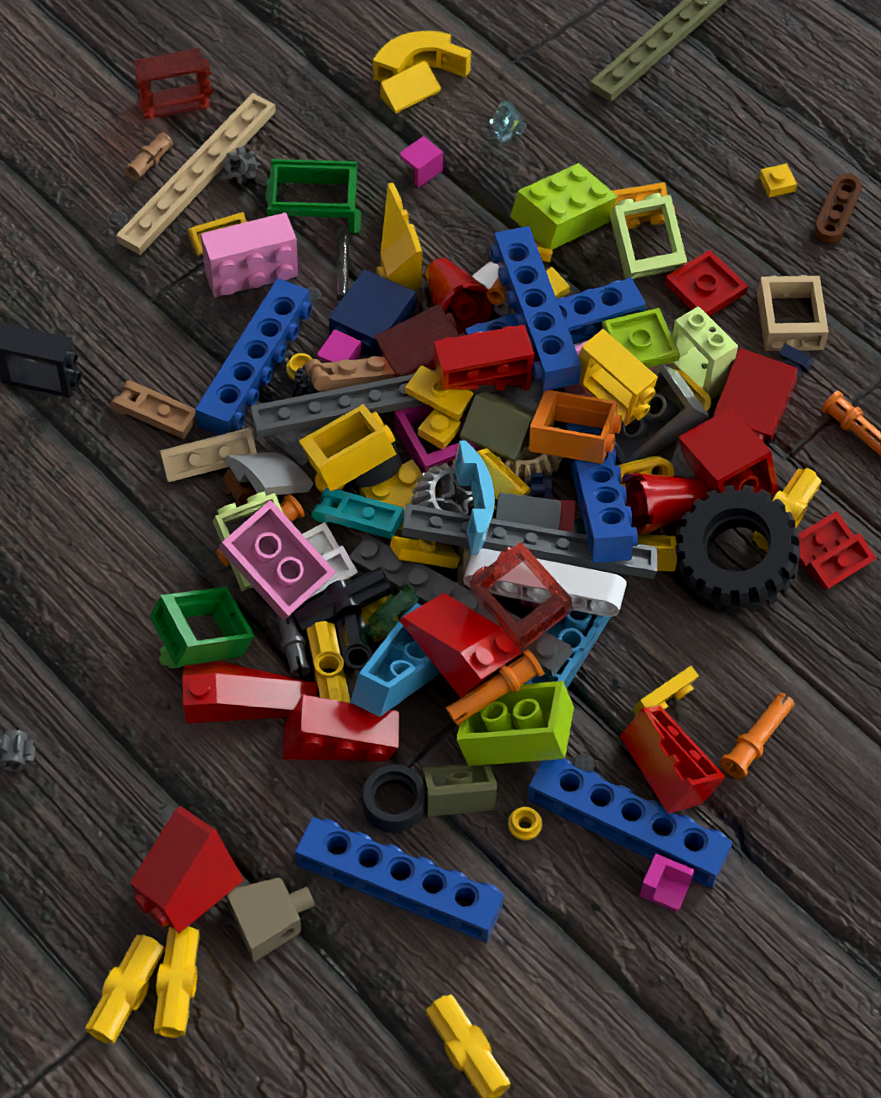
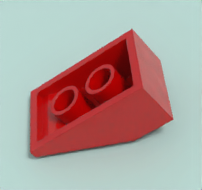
M445 593L400 619L406 630L460 698H463L469 692L499 674L498 670H500L501 666H509L522 654L502 627Z

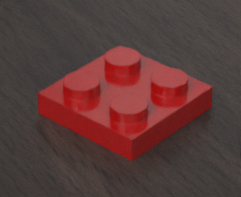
M711 250L706 251L665 278V285L691 310L699 306L709 317L747 294L748 285Z

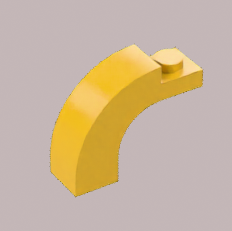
M416 31L403 34L385 44L373 59V80L382 82L422 61H425L429 67L441 68L466 77L471 67V51L451 44V35L447 33Z

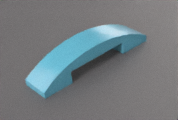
M460 440L454 466L458 485L471 486L475 509H472L467 527V537L471 555H478L485 542L494 511V487L489 471L479 454L467 441Z

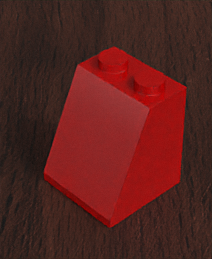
M739 348L713 417L732 408L763 442L764 440L771 442L797 384L798 368Z
M732 408L679 436L683 458L696 478L701 480L709 488V491L716 489L717 493L725 491L724 486L734 485L735 490H742L743 485L753 486L754 493L758 494L762 489L771 493V496L778 492L771 450Z
M180 806L172 814L130 884L137 894L133 899L139 909L144 914L150 912L162 928L168 925L179 934L243 882L244 879L217 831Z

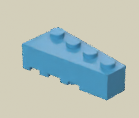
M413 602L402 617L411 613L412 611L416 610L422 605ZM400 620L359 673L350 700L351 703L379 717L440 674V671Z
M547 605L540 629L569 644L572 653L553 677L544 672V675L541 677L536 675L524 684L563 681L567 689L611 617Z

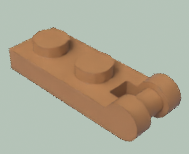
M376 356L358 360L344 359L329 363H321L318 359H312L304 367L306 374L311 378V382L317 391H329L395 377V373L386 358Z
M130 380L124 383L121 387L122 393L119 396H115L110 403V407L116 413L121 415L128 414L182 439L187 436L197 421L195 408Z

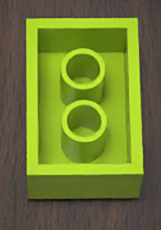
M578 163L518 190L510 217L521 227L529 226L533 237L545 248L552 250L609 223V214L615 207L618 196Z
M563 681L522 684L518 692L511 693L509 691L460 723L456 740L469 766L565 759L574 706Z

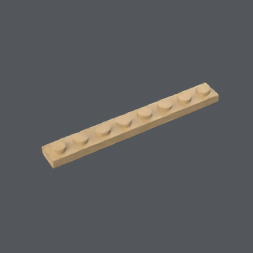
M252 93L116 235L117 243L141 255L222 170L223 165L228 160L226 153H236V148L243 147L276 112L275 104Z

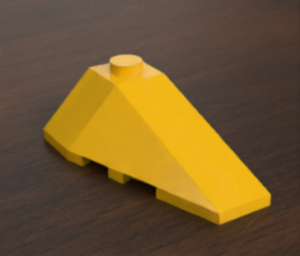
M389 183L380 254L381 266L376 267L377 275L410 290L421 289L422 249L413 224H409L408 213L406 210H403L399 193L394 183Z

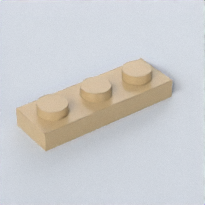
M250 428L160 450L168 482L229 467L225 461L227 455L257 453Z

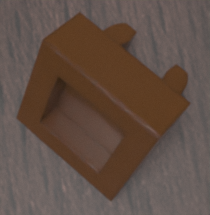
M227 470L222 478L227 486V496L233 495L236 499L234 502L236 507L247 504V498L257 494L250 482H239L232 470Z

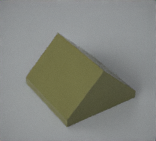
M489 391L476 394L460 433V439L482 449L488 448L493 454L516 463L530 440V426L536 412Z
M468 763L422 767L423 780L426 787L428 817L495 810L497 783L490 764L469 766Z

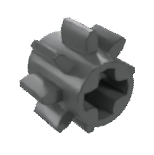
M244 147L236 148V153H226L228 160L223 167L229 173L228 179L238 177V182L241 184L247 182V177L250 179L256 178L255 171L261 165L254 157L256 152L246 153Z
M7 730L3 733L2 740H0V768L7 771L23 770L25 768V761H34L35 746H33V740H28L27 733L23 731Z

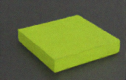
M659 308L602 321L601 328L647 368L659 366L661 363L667 364L679 361L680 353Z

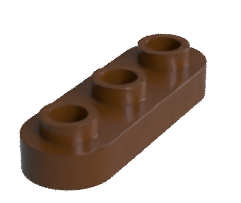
M842 174L835 178L814 230L816 237L820 241L836 243L842 238L862 189V183L856 176Z

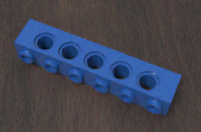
M530 227L495 232L494 245L490 246L491 260L493 264H498L500 285L506 286L508 307L515 311V326L525 325L534 352L532 370L534 379L540 380L543 391L579 384L581 363Z
M279 278L276 279L196 407L198 428L216 435L235 432L242 428L247 411L252 405H256L263 385L269 384L275 365L283 361L286 347L290 341H295L299 333L300 324L303 319L307 320L311 314L313 305L310 303L308 289Z
M632 278L613 281L602 287L587 289L582 293L557 299L573 344L594 337L602 330V321L643 312L646 308V303ZM515 313L503 315L498 319L485 323L474 324L465 329V335L498 330L507 326L514 327Z
M564 423V430L600 436L603 430L602 428ZM615 447L612 453L607 452L603 464L568 458L593 563L632 560V547L637 546L638 536L636 527L630 526L632 525V512L630 506H625L627 496L625 486H620V466L614 465L616 463Z
M567 759L543 760L529 785L527 801L652 861L655 854H658L694 870L692 880L711 889L719 876L733 843L722 832L714 829L708 830L697 825L693 819L686 815L668 814L660 803L640 798L625 786H615L604 781L599 774L593 771L585 772L573 766ZM569 785L574 787L576 791L567 792L561 787ZM602 800L607 805L599 807L594 805L592 801ZM631 814L638 820L627 821L623 818V815ZM663 829L669 835L659 836L653 830ZM694 844L698 846L700 850L690 851L685 847V845Z
M312 817L295 851L296 866L485 943L488 942L503 908L504 893H501L494 885L485 882L479 884L467 879L466 875L457 870L451 869L447 871L435 866L427 858H414L404 854L395 845L386 844L384 846L372 841L368 835L362 832L355 831L352 833L344 830L339 824L329 819L320 820ZM335 847L345 850L340 855L331 854L329 851ZM365 860H373L377 865L366 868L361 863ZM396 873H405L409 877L406 880L398 881L392 876ZM434 885L439 887L441 891L431 894L426 892L424 888ZM461 898H467L473 904L463 907L458 905L456 901Z

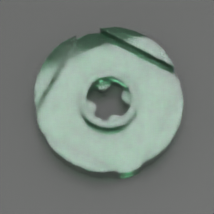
M407 581L398 587L401 591L396 597L391 594L368 618L367 621L369 623L363 625L362 629L371 638L374 636L377 638L382 635L386 636L398 623L394 618L404 611L408 612L420 599L415 595L417 590Z

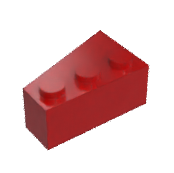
M525 325L507 326L498 330L475 332L470 335L454 338L446 337L442 340L434 341L433 362L442 389L478 390L479 385H494L495 390H505V385L520 386L522 391H530L534 352Z
M302 695L284 723L282 760L388 761L398 748L399 711L389 710L379 717L353 703Z
M660 705L642 708L620 735L668 814L702 805L725 778L724 774Z

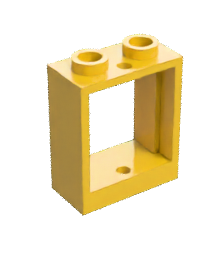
M602 329L581 347L579 355L581 363L579 384L594 398L617 401V414L622 415V422L627 426L635 418L638 421L641 420L650 410L649 402L655 395L654 387L658 376Z
M364 404L299 440L310 464L331 492L397 455L391 444L396 440L390 428L383 424L376 411L370 413Z

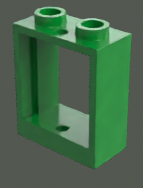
M227 587L160 595L149 615L176 667L242 657L254 638L250 626L245 621L237 602L233 599ZM212 614L224 637L197 641L185 618Z

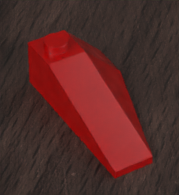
M212 661L186 665L183 669V707L186 724L289 717L302 695L318 697L317 683L226 662Z

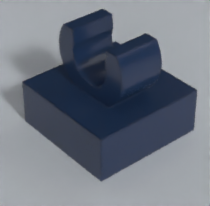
M784 343L779 353L781 358L784 359L781 361L782 363L798 368L797 380L801 376V368L809 372L814 363L810 355Z
M531 473L530 483L527 484L531 491L526 496L554 500L551 476H544L543 473Z

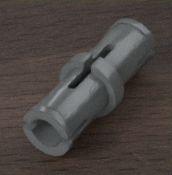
M294 612L288 616L289 624H287L286 619L283 621L278 615L276 622L282 637L280 645L282 652L287 656L290 675L294 678H300L298 672V665H300L304 677L311 672V667L305 653L307 646L305 637L300 634Z

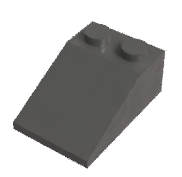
M662 363L652 371L658 378L654 387L655 395L649 402L650 410L639 421L635 418L627 426L622 422L619 434L614 433L616 456L622 464L649 458L679 441L680 435L699 426L710 417L679 372Z

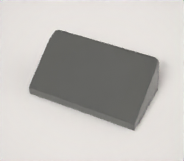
M502 492L498 495L495 519L558 530L561 501Z

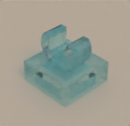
M508 101L501 103L489 121L500 140L507 142L512 139L515 133L522 134L527 126L512 102Z

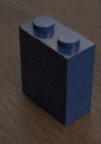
M364 269L329 316V336L334 330H337L361 341V352L363 354L383 357L415 312L416 292Z

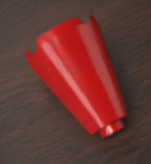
M438 258L428 265L425 272L438 321L447 332L465 334L466 328L487 321L492 313L494 304L487 299L488 288L447 258Z
M645 473L626 474L621 485L626 484L627 501L625 506L631 507L632 525L630 526L636 527L637 535L648 534L681 520L686 511L693 512L692 503L698 498L705 501L707 499V492H710L709 488L698 479Z

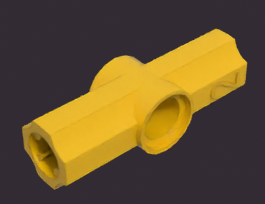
M798 468L783 492L779 490L772 500L779 499L785 504L786 512H791L795 520V528L802 520L808 503L818 491L822 481L818 478L816 472L809 468ZM755 531L752 540L757 544L758 548L768 553L766 538Z
M327 621L316 622L307 628V636L320 698L351 703L344 673V660L340 654L335 625ZM325 669H334V670H336L335 672H332V673L323 672V670H325Z
M190 926L179 934L169 927L164 963L160 964L158 970V1003L154 1033L167 1038L185 1036L190 999L194 998L196 991L197 967L195 964L200 934L198 929Z
M136 935L119 968L114 967L109 973L102 989L103 997L85 1027L87 1033L106 1044L115 1043L132 1010L136 1011L142 1004L148 991V981L165 951L164 946L146 935Z
M452 994L442 996L434 1001L426 1009V1015L444 1041L445 1051L452 1064L458 1071L465 1073L480 1098H498L510 1088V1082L492 1056L491 1047L481 1029L477 1025L472 1026Z

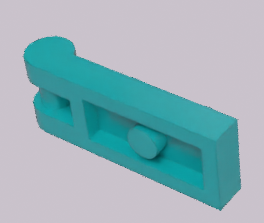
M328 488L324 489L321 495L322 502L317 504L312 512V517L320 523L332 522L389 539L395 536L404 516L403 507L338 489L331 492Z

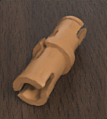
M159 133L148 146H143L138 151V156L125 166V172L128 177L134 181L139 180L150 167H155L160 162V157L173 146L172 139L165 133Z

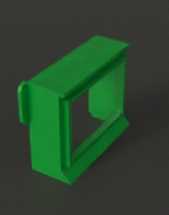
M271 159L270 179L266 182L265 200L268 203L267 217L286 213L287 216L348 218L349 233L353 235L360 233L361 211L356 209L357 161ZM278 183L348 185L347 204L276 202Z

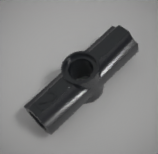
M380 566L352 581L342 579L332 582L326 587L324 595L299 606L294 611V614L302 631L307 635V628L316 622L327 621L328 623H333L344 615L349 614L359 616L362 613L363 607L392 594L393 589Z
M356 614L344 615L335 622L341 655L344 660V673L347 679L350 699L359 673L372 657L363 616H357ZM356 661H361V662H363L364 664H363V665H360V666H356V665H353L352 663H353V662H356Z

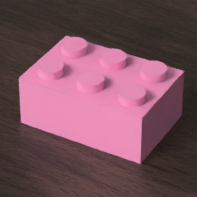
M286 213L201 233L204 269L214 298L274 283L277 278L286 281L299 276L297 239Z
M269 500L229 535L218 548L283 621L337 573L272 500Z

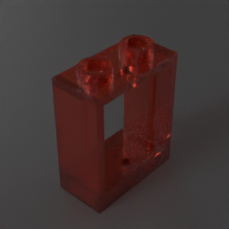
M200 48L133 61L138 98L144 120L209 107L208 96L213 95L211 81L206 76L211 75L208 59L202 58ZM195 73L196 84L152 92L151 81Z
M522 542L514 547L510 546L504 549L495 562L488 567L483 566L478 569L469 581L472 595L521 650L573 611L571 596ZM523 562L553 596L516 623L487 588Z

